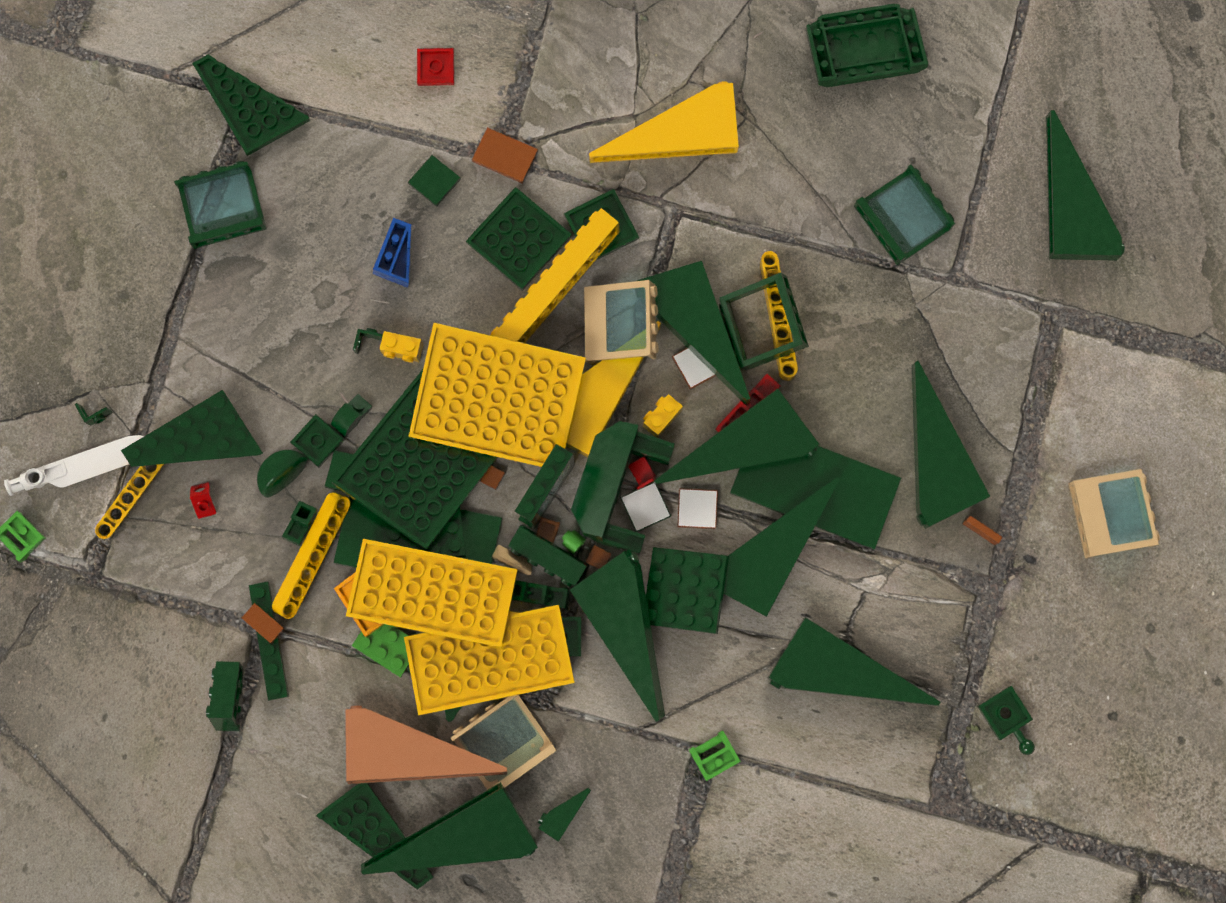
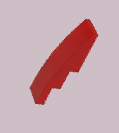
M766 374L749 392L750 403L745 405L740 401L715 430L720 432L773 391L779 389L781 385Z

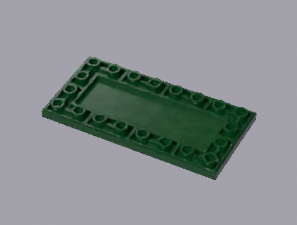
M817 446V451L809 457L805 455L803 457L739 469L730 494L783 515L836 477L840 478L815 527L873 550L876 548L901 480L898 476Z

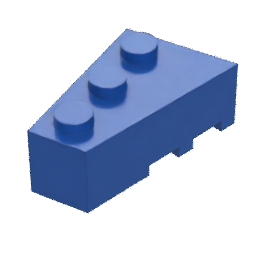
M393 218L373 268V275L407 288L409 285L411 224Z

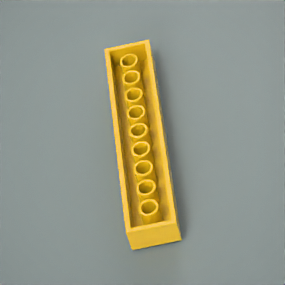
M602 208L598 212L595 211L589 218L590 222L578 230V236L566 244L564 248L566 250L562 255L558 254L554 258L550 269H545L542 272L538 283H533L530 286L527 296L518 300L515 310L512 313H507L503 318L504 323L500 327L497 326L490 335L526 343L620 232L619 222Z

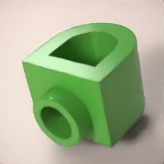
M568 530L562 537V546L573 555L586 542V539L576 530L572 532Z

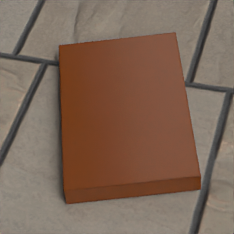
M487 127L472 158V162L523 184L538 153V149Z

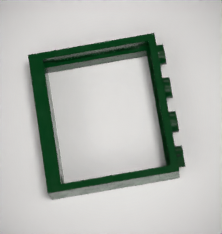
M778 273L719 297L721 303L719 308L726 320L724 325L730 333V342L735 350L736 359L741 369L748 371L809 347L786 275ZM777 285L794 341L747 359L730 303Z

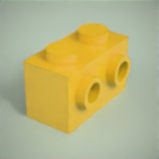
M384 331L380 351L387 358L394 359L397 357L402 358L403 361L413 363V361H420L424 344L419 338Z
M669 394L665 398L662 396L655 404L657 408L653 412L650 410L643 418L645 420L643 427L656 438L660 437L683 409V406Z

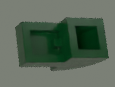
M357 394L348 404L345 403L332 419L331 425L343 436H346L372 409V405Z
M299 501L282 538L301 546L317 516V508Z

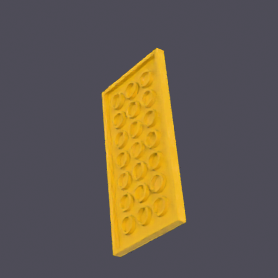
M363 539L346 617L502 648L518 569Z
M559 605L508 615L502 648L426 632L404 637L418 715L575 683Z

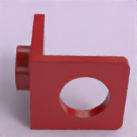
M645 457L638 459L628 466L639 484L636 487L638 490L657 479Z
M206 482L191 486L190 500L197 518L215 515L216 509L210 496V483ZM200 488H205L203 491L195 492Z

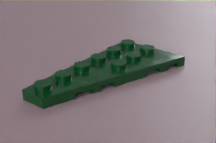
M358 783L316 815V817L326 822L371 857L376 856L406 838L368 783ZM429 868L394 871L400 878L417 890L434 878Z

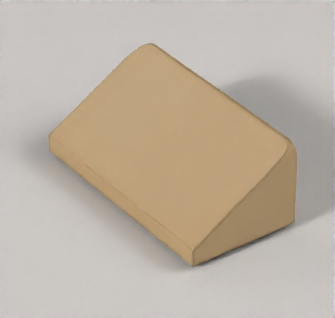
M501 545L496 547L492 555L493 559L511 568L518 569V572L531 575L532 565L527 561L528 559L515 555Z

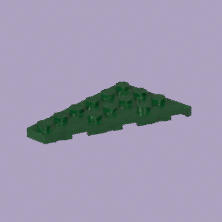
M209 54L192 63L247 156L310 121L307 114L305 115L298 111L292 105L267 92L240 73H236Z
M223 390L121 450L131 467L263 454Z

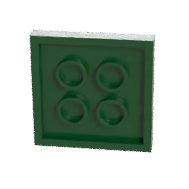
M614 189L564 213L575 238L578 236V230L590 222V216L601 208L619 222L620 232L599 255L597 260L639 239V235Z

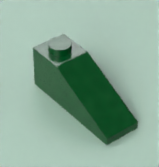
M586 788L550 810L548 814L543 813L538 821L541 824L538 829L559 842L591 789Z

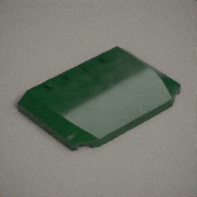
M887 4L824 14L818 17L817 21L811 25H806V34L818 85L833 87L915 74L928 67V60L914 8L910 7L909 10L901 8L899 4Z

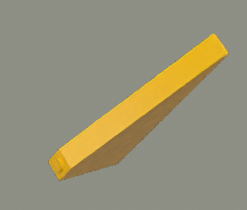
M722 81L714 84L590 152V163L737 153L739 145L733 83Z
M657 321L656 323L658 325L659 331L661 327V322ZM646 330L615 352L645 349ZM644 357L602 360L582 374L567 438V447L586 457L589 456L595 435L606 429Z

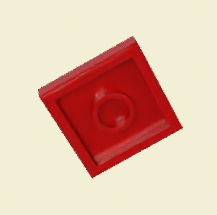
M454 48L417 49L418 86L454 85Z

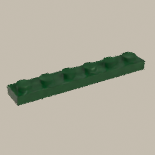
M269 582L249 585L252 605L256 603L276 620L275 613L272 610L273 601ZM257 632L268 701L289 697L279 636L271 644Z

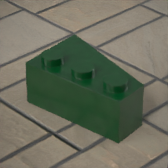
M216 661V666L212 669L211 674L213 687L209 688V698L211 700L210 706L208 705L206 708V717L210 720L216 731H240V725L236 723L237 712L241 713V706H238L239 696L242 694L243 667L240 662Z

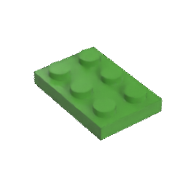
M384 624L367 637L361 631L352 644L354 648L400 678L409 667L404 637L409 635L395 626Z

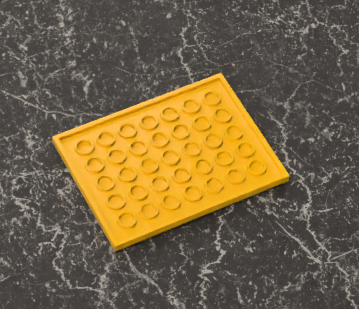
M433 323L409 437L542 467L556 444L564 449L566 447L586 357Z

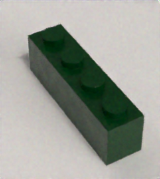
M523 525L519 526L508 547L512 548L510 550L517 556L522 554L528 558L527 561L536 567L539 564L545 568L544 572L551 576H559L561 578L560 581L567 586H571V584L575 586L588 565Z

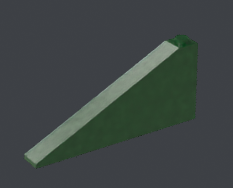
M1051 110L1046 116L1049 259L1117 261L1124 254L1125 250L1122 237L1055 110Z
M702 260L637 280H650L655 284L658 295L655 297V304L658 307V315L656 317L745 405H748L750 403V396ZM635 288L637 298H641L646 306V289Z
M916 361L912 365L916 518L920 526H924L926 529L989 498L990 495L919 361Z
M776 389L655 479L653 483L661 484L803 457L805 455L809 457L817 451L816 447L820 444L779 389Z
M836 477L728 555L729 560L724 587L725 595L767 617L840 478Z
M629 549L570 589V591L657 722L665 716L641 565L638 562V556Z
M806 617L803 618L767 677L771 680L769 684L777 689L782 687L783 689L939 706L941 703Z
M500 782L361 864V873L366 875L517 859L523 856H530L538 846L535 838Z

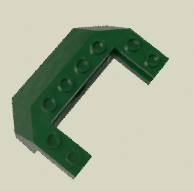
M619 421L595 435L571 512L584 536L621 551L630 549L639 556L645 535L609 524L631 455L634 454L669 465L675 443L638 432L639 425Z

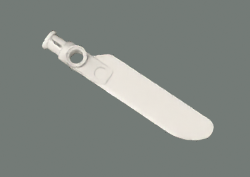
M127 436L42 467L29 469L26 473L20 474L18 478L4 480L6 491L10 496H13L15 492L24 489L27 491L33 488H41L47 483L64 488L129 465L121 450L144 436ZM35 474H39L38 482L33 483L32 477Z

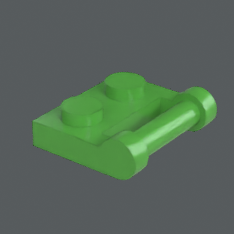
M16 511L0 527V540L16 556L15 559L19 563L25 561L29 554L46 539L19 511ZM8 530L23 544L25 548L22 551L6 535Z
M723 730L718 732L717 736L698 747L688 749L706 781L741 762ZM723 742L724 748L703 760L700 759V754Z

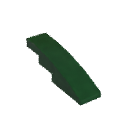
M516 580L512 601L549 607L559 605L560 608L567 609L570 590Z

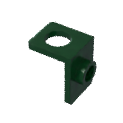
M371 328L366 330L358 329L353 351L356 354L359 353L363 337L382 341L383 334Z
M74 404L83 421L90 426L103 422L106 419L105 417L113 413L109 408L105 407L88 416L82 405Z

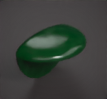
M281 450L267 457L260 466L257 475V484L261 494L268 498L286 488L303 471L307 464V458L294 450Z

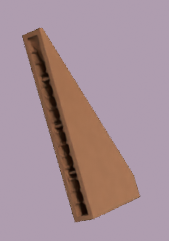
M351 706L350 709H345L346 781L348 784L507 775V767L376 712L362 708V706Z

